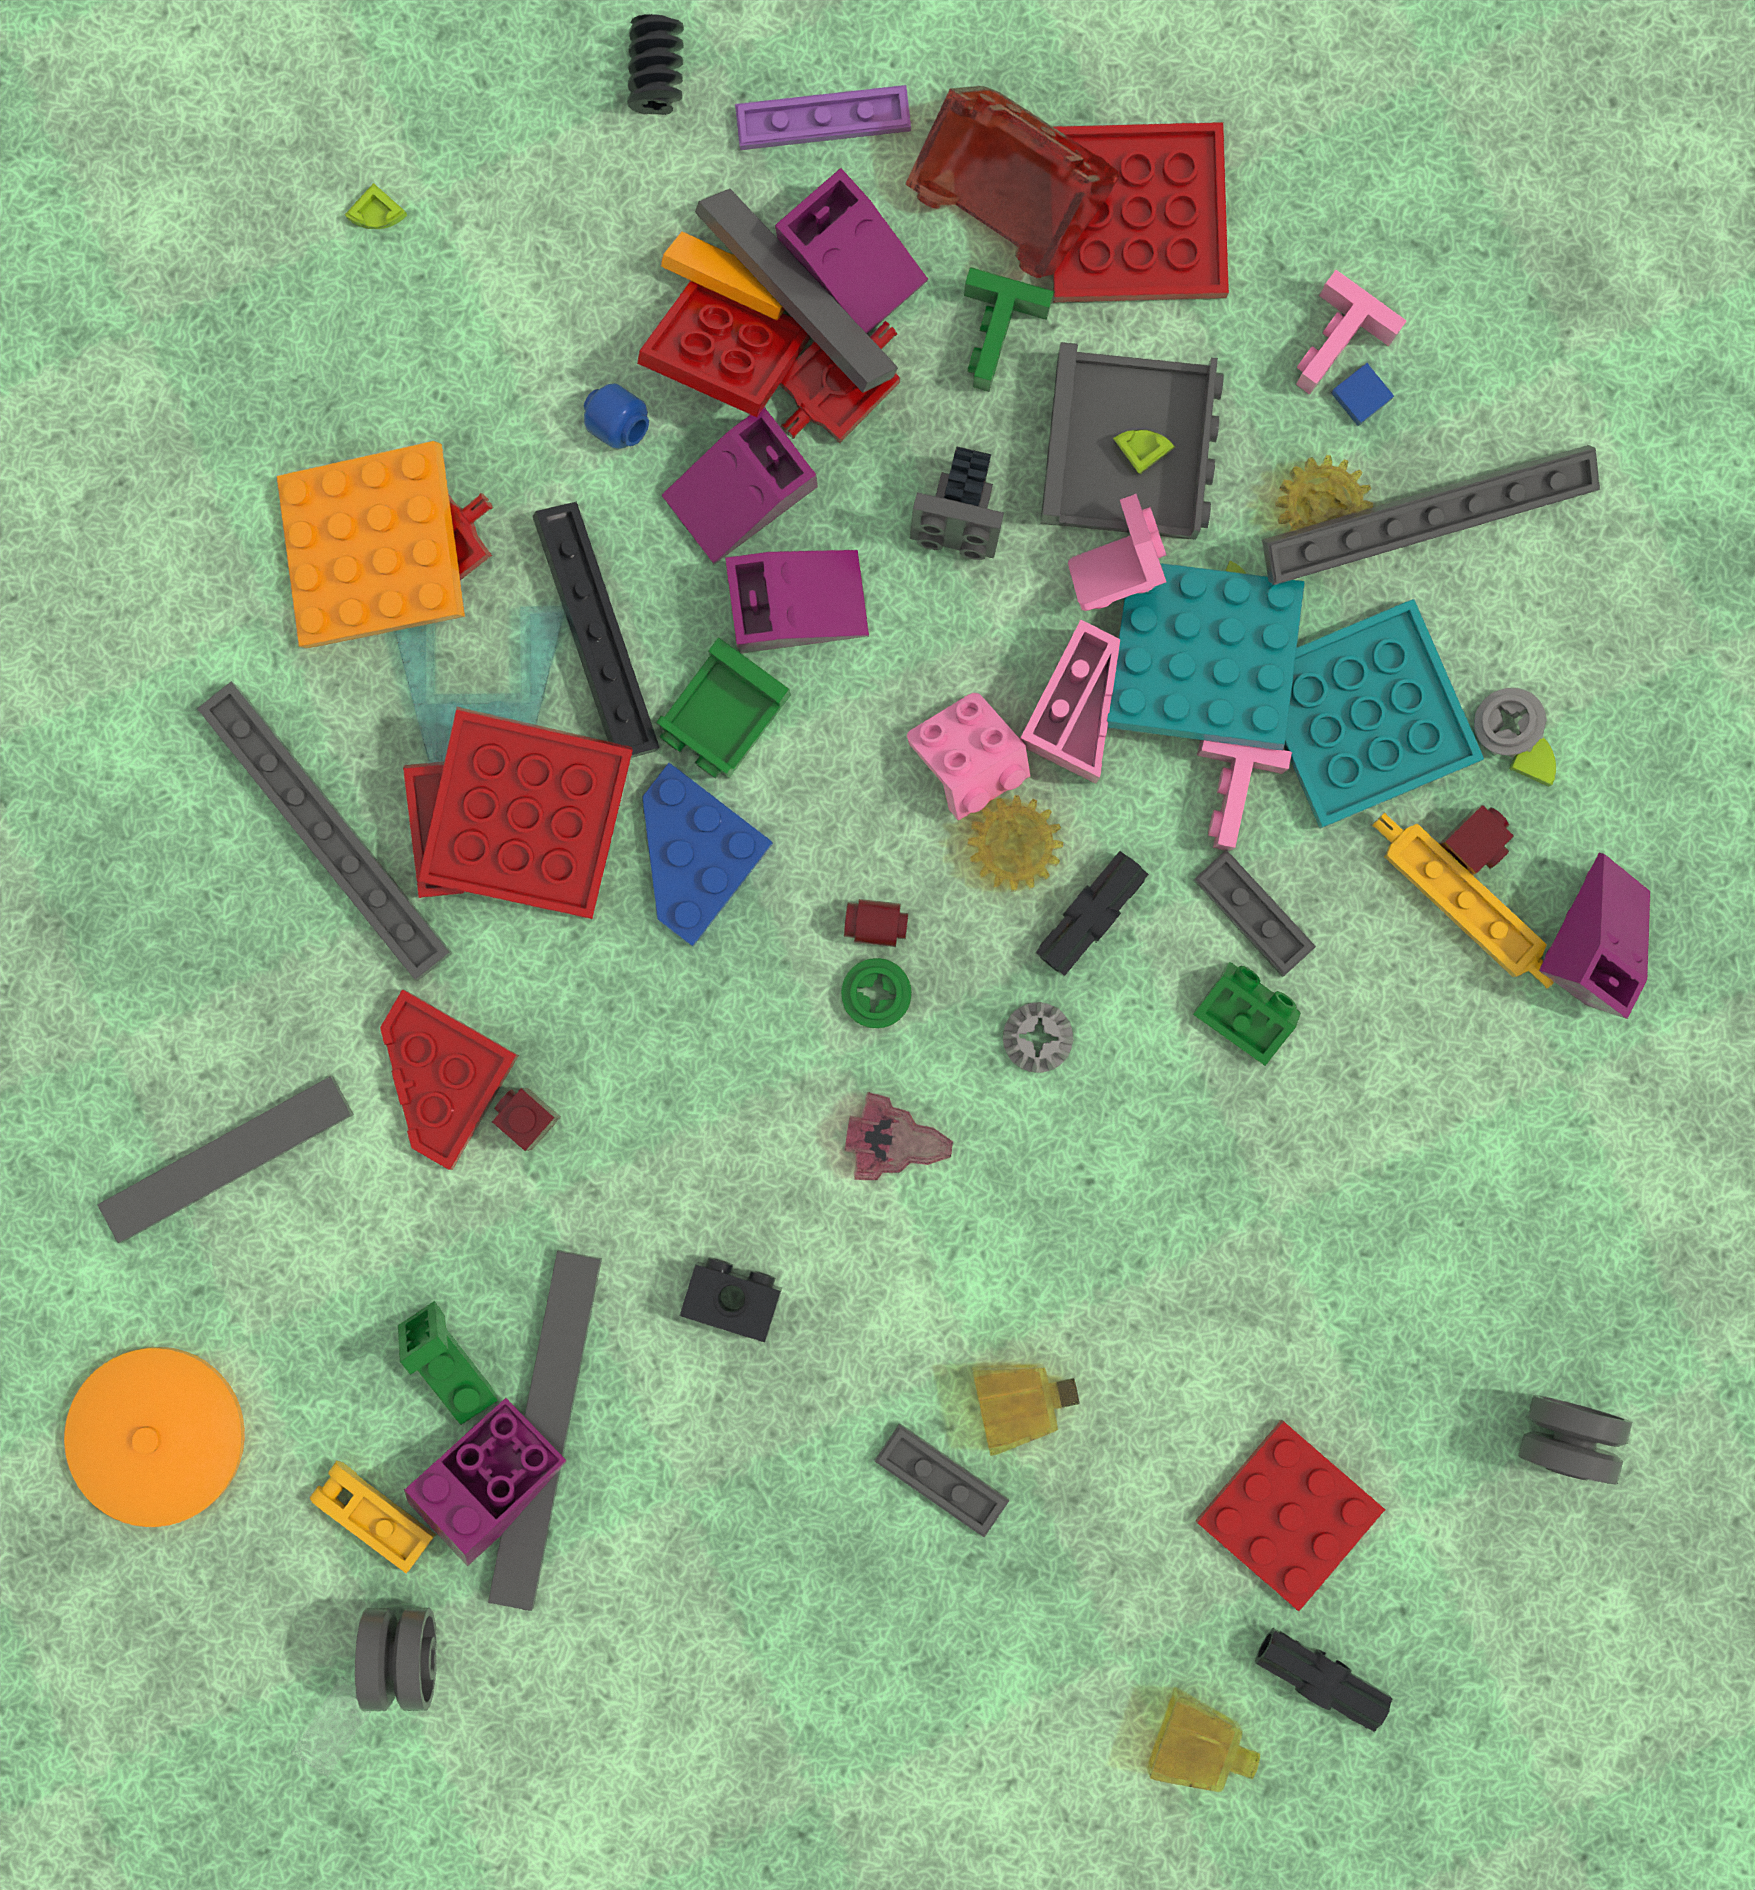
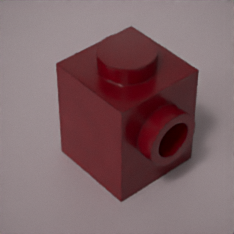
M1484 805L1473 809L1439 844L1474 875L1485 865L1489 869L1497 865L1509 853L1505 845L1514 835L1507 829L1509 822L1499 811L1492 807L1487 809Z
M521 1088L517 1093L511 1089L495 1106L494 1109L499 1114L492 1123L524 1151H530L534 1149L561 1116L529 1088Z

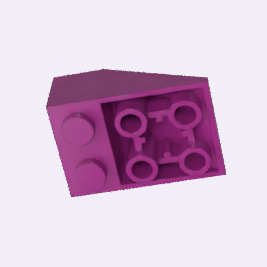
M842 168L838 169L775 225L777 239L866 334L872 331L928 281L926 275L871 200Z
M764 407L758 417L749 415L723 435L662 494V497L711 562L716 564L818 487L816 473Z
M858 550L778 551L725 558L736 643L741 654L869 637Z
M1599 852L1585 877L1578 895L1568 910L1553 944L1547 951L1539 971L1585 1005L1628 1019L1648 978L1650 890L1604 853Z
M505 1398L404 1491L409 1505L453 1552L469 1566L505 1532L566 1463V1459Z

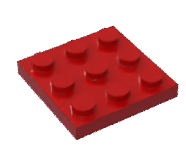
M690 281L639 350L637 364L754 417H758L810 340V336L793 317L783 313L778 320H775Z
M1281 1419L1195 1521L1289 1604L1300 1611L1386 1509Z

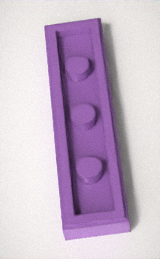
M906 85L735 104L740 150L911 131Z

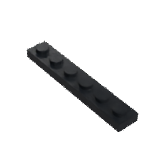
M577 501L538 510L532 517L608 742L632 747L631 758L655 752L660 747Z

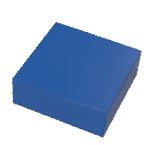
M1368 363L1364 364L1331 392L1357 426L1361 425L1394 397Z

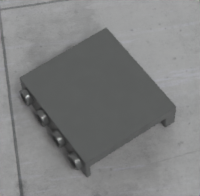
M1060 342L1040 524L1130 533L1120 500L1137 494L1142 510L1151 507L1160 536L1196 540L1201 528H1208L1211 502L1204 501L1205 485H1212L1215 471V459L1208 458L1209 442L1216 443L1219 430V416L1212 415L1214 399H1221L1224 380L1223 373H1216L1218 358L1211 357L1208 365L1077 352L1078 344ZM1149 430L1167 438L1175 448L1142 474H1139L1113 438L1126 431Z

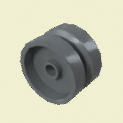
M1533 1395L1528 1418L1538 1426L1553 1430L1554 1434L1550 1435L1535 1431L1523 1434L1518 1456L1534 1464L1544 1466L1547 1470L1586 1481L1589 1479L1614 1485L1618 1484L1623 1461L1618 1455L1596 1446L1597 1443L1614 1447L1628 1444L1633 1422L1589 1407L1546 1396Z
M367 1608L362 1614L356 1640L355 1686L359 1708L363 1712L387 1711L396 1696L399 1706L404 1711H427L432 1702L436 1680V1622L431 1608H407L397 1622V1618L390 1608Z

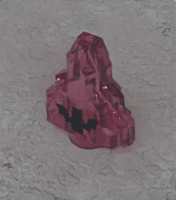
M867 1092L862 1116L850 1115L845 1152L856 1153L855 1180H878L882 1173H900L910 1163L929 1165L950 1158L953 1141L934 1127L916 1124L910 1112L893 1107L889 1097Z

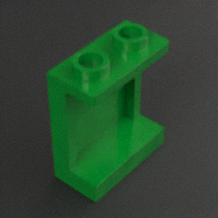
M718 637L708 650L710 656L667 714L664 717L660 716L656 721L658 727L663 730L659 737L678 752H681L686 747L699 757L694 763L715 779L719 773H722L727 778L731 777L791 696L788 687Z

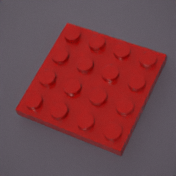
M1223 122L1050 127L1049 155L1054 303L1227 298L1229 284Z
M456 707L418 881L593 919L632 756V747Z

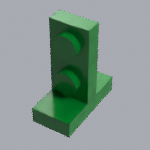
M972 267L969 268L964 296L995 305V307L986 306L980 326V331L987 333L982 348L974 347L967 372L974 374V388L987 392L990 391L1013 311L1047 320L1054 291Z
M435 1301L398 1325L400 1363L410 1375L416 1371L421 1374L460 1425L498 1401L497 1394L446 1329L445 1315Z

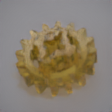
M1331 455L1325 456L1321 466L1317 465L1313 457L1308 458L1305 462V472L1300 467L1295 466L1289 473L1293 481L1283 480L1279 487L1287 495L1278 497L1275 502V506L1286 509L1277 519L1278 523H1290L1291 528L1288 531L1290 532L1372 508L1373 502L1363 500V497L1371 490V486H1359L1357 481L1363 472L1359 469L1349 474L1346 471L1348 467V460L1346 459L1336 467L1332 466ZM1328 478L1326 482L1317 485L1310 482L1305 484L1311 479ZM1343 486L1348 491L1352 502L1346 499ZM1323 496L1330 499L1328 505L1330 508L1326 512L1319 509V500ZM1296 505L1303 508L1307 519L1306 523L1299 516Z
M1019 795L1014 796L1012 806H1006L1002 798L996 799L997 811L992 812L984 807L981 810V814L985 822L973 821L971 824V828L979 833V835L967 840L968 846L978 849V852L970 857V862H982L984 867L981 869L979 876L982 879L990 873L994 875L993 887L998 888L1003 880L1009 881L1011 892H1016L1020 881H1024L1029 890L1035 887L1033 877L1038 875L1046 881L1050 875L1045 865L1057 866L1060 862L1056 856L1052 855V850L1063 848V842L1053 840L1052 836L1061 829L1060 824L1048 825L1046 821L1052 811L1047 809L1041 814L1036 812L1037 800L1032 799L1028 806L1025 807L1021 806ZM1013 815L1024 816L1032 820L1037 826L1032 828L1025 827L1017 823ZM998 821L1001 831L997 841L986 845L987 832ZM1008 825L1011 832L1017 838L1024 837L1027 841L1021 848V859L1019 854L1016 855L1014 849L1006 850L1004 848V844L1009 839ZM1044 842L1042 858L1033 867L1030 858L1032 848ZM1003 859L1014 865L1017 873L1004 871L992 861Z

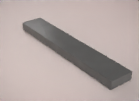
M731 188L698 202L695 213L862 393L894 377L898 369L894 362Z
M330 1076L97 1205L117 1243H122L354 1114L334 1077Z

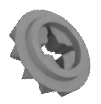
M1505 688L1490 694L1482 701L1475 714L1474 728L1480 743L1494 755L1501 754L1514 758L1516 754L1525 751L1531 752L1539 739L1544 737L1547 718L1542 703L1535 695L1520 688ZM1501 710H1504L1506 715L1509 714L1513 719L1519 716L1523 717L1518 721L1520 735L1517 736L1510 729L1499 731L1504 726Z
M1042 1002L1030 1003L1018 1008L1008 1018L1003 1031L1004 1048L1011 1061L1021 1069L1035 1073L1047 1072L1061 1065L1068 1058L1074 1041L1071 1023L1059 1008ZM1038 1018H1042L1041 1025H1043L1044 1033L1057 1037V1041L1043 1043L1042 1049L1039 1050V1057H1035L1036 1050H1034L1033 1042L1026 1041V1038H1019V1034L1033 1032L1035 1025L1038 1024Z

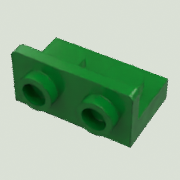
M1229 962L1224 968L1221 977L1197 1006L1193 1015L1266 1066L1296 1028L1301 1013L1296 1009L1297 1006L1290 997L1279 991L1274 993L1262 985L1260 978L1251 969L1245 966L1237 967Z

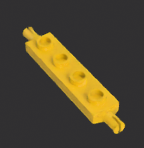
M1385 812L1372 824L1391 842L1384 857L1512 977H1517L1529 971L1546 989L1554 984L1550 978L1539 971L1543 963L1541 957L1547 944L1420 825L1415 824L1403 830Z

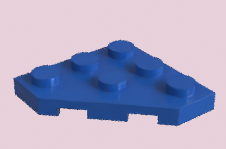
M668 763L642 796L657 919L694 947L773 845V842L679 769Z

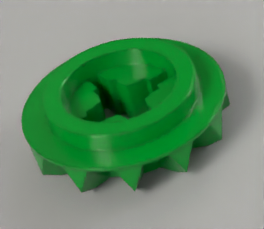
M881 958L867 959L856 964L847 973L841 990L842 1002L848 1015L855 1022L868 1028H885L899 1021L908 1010L912 996L910 981L905 972L897 964ZM880 974L883 975L881 980L883 982V990L889 992L890 995H895L896 998L880 1000L873 1013L870 1012L872 1006L870 1005V997L864 995L863 992H858L857 989L873 987Z

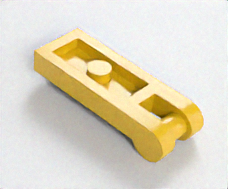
M336 1461L328 1471L329 1479L323 1487L317 1486L311 1494L310 1500L319 1509L407 1574L436 1534L359 1477L346 1464ZM343 1488L353 1494L347 1505H344L337 1498Z

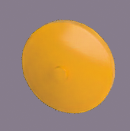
M148 1347L133 1350L109 1360L96 1369L75 1395L69 1408L64 1431V1446L68 1467L74 1481L84 1496L106 1515L123 1523L142 1527H161L180 1523L197 1515L213 1504L233 1480L241 1462L245 1442L244 1419L241 1407L226 1379L212 1365L200 1357L183 1350L168 1347Z

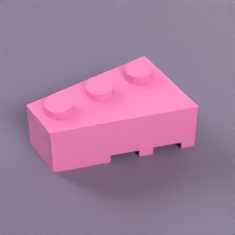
M1080 620L1020 739L1026 745L1027 750L1096 784L1101 775L1105 737L1108 728L1107 718L1114 687L1120 639Z

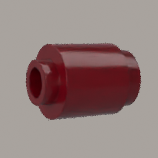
M859 899V903L848 902L844 937L855 938L854 943L896 947L897 939H906L909 913L900 912L901 903Z

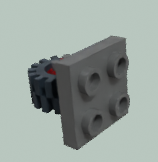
M956 447L950 473H941L936 496L917 492L912 512L910 539L917 540L918 545L930 550H941L943 547L959 550L962 556L973 560L995 557L1004 512L988 509L993 484L986 482L991 454Z

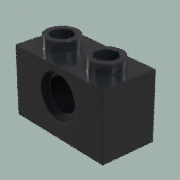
M708 1257L706 1264L697 1262L679 1316L765 1343L782 1291V1287L774 1285L776 1278L754 1270H750L749 1276L746 1277L731 1272L733 1264L712 1257ZM730 1285L739 1287L745 1295L744 1305L738 1309L727 1308L721 1301V1291L724 1287Z

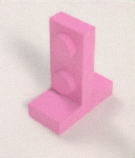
M1337 270L1334 271L1325 283L1319 296L1345 314V316L1339 312L1336 313L1322 333L1328 337L1327 341L1320 350L1312 346L1297 366V369L1303 373L1296 385L1308 394H1311L1360 327H1363L1389 346L1406 323L1404 318Z
M1200 740L1197 756L1231 763L1230 769L1222 768L1218 782L1217 793L1224 794L1221 811H1213L1209 824L1208 836L1215 837L1213 848L1231 851L1236 847L1252 768L1283 774L1289 769L1292 752Z

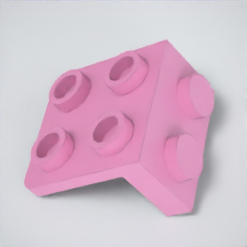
M1137 494L1120 500L1130 536L1076 555L1068 561L1077 599L1083 611L1107 607L1114 601L1136 593L1148 592L1155 586L1166 583L1159 558L1167 554L1151 507L1142 510Z
M971 693L911 729L907 734L909 745L943 783L948 809L958 821L970 813L982 810L988 802L1007 790L1017 788L1025 779L1031 776L1026 745L979 693Z

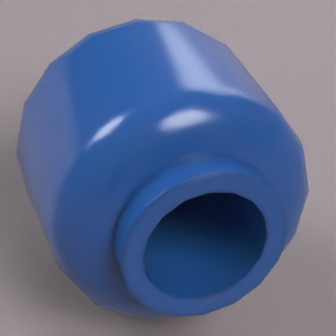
M616 383L607 384L600 389L593 390L584 402V424L586 430L614 449H622L638 444L648 430V411L644 401Z

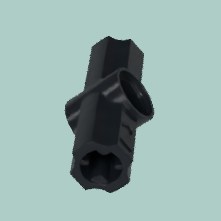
M1119 851L1091 886L1087 885L1063 913V920L1050 932L1035 953L1064 977L1093 941L1097 943L1121 914L1119 910L1135 894L1149 874L1132 858Z
M1272 1628L1258 1650L1254 1660L1257 1665L1294 1685L1298 1693L1326 1710L1333 1708L1352 1721L1363 1725L1366 1729L1368 1728L1375 1732L1384 1723L1390 1712V1705L1393 1700L1389 1694L1351 1673L1352 1670L1341 1661L1336 1660L1333 1662L1325 1656V1652L1319 1649L1313 1651L1282 1631Z

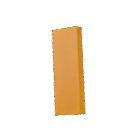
M683 231L663 254L661 267L775 320H778L785 311L780 303L733 254Z

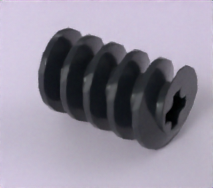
M638 15L632 18L630 22L632 26L629 29V37L632 41L629 45V56L632 59L628 63V70L631 75L628 80V89L631 92L627 98L628 107L641 114L667 115L673 111L670 103L680 101L683 95L681 90L670 86L683 82L682 74L671 70L681 67L683 65V58L671 52H677L684 48L683 40L674 36L684 31V25L681 21L664 15Z

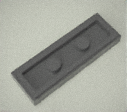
M1227 850L1193 880L1282 977L1316 947Z
M900 1423L874 1459L877 1464L984 1538L1009 1502L1006 1496Z

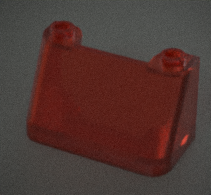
M971 86L949 89L905 185L918 193L917 199L923 204L935 209H939L941 205H956L1016 245L1018 248L1015 256L1020 261L1019 267L1033 277L1042 278L1052 275L1112 192L1120 174L1109 163L1002 93L985 86Z

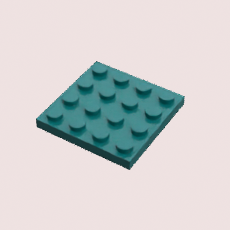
M1160 563L1166 583L1155 586L1148 592L1136 593L1124 599L1119 634L1120 646L1110 710L1107 718L1108 728L1283 751L1305 581L1290 580L1273 585L1269 582L1267 576Z
M1415 599L1297 647L1284 748L1286 751L1292 752L1291 764L1320 829L1484 760Z

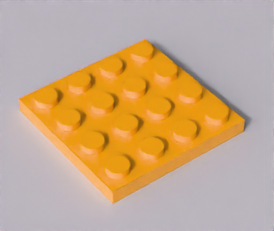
M431 441L277 476L299 647H319L465 617L442 444Z

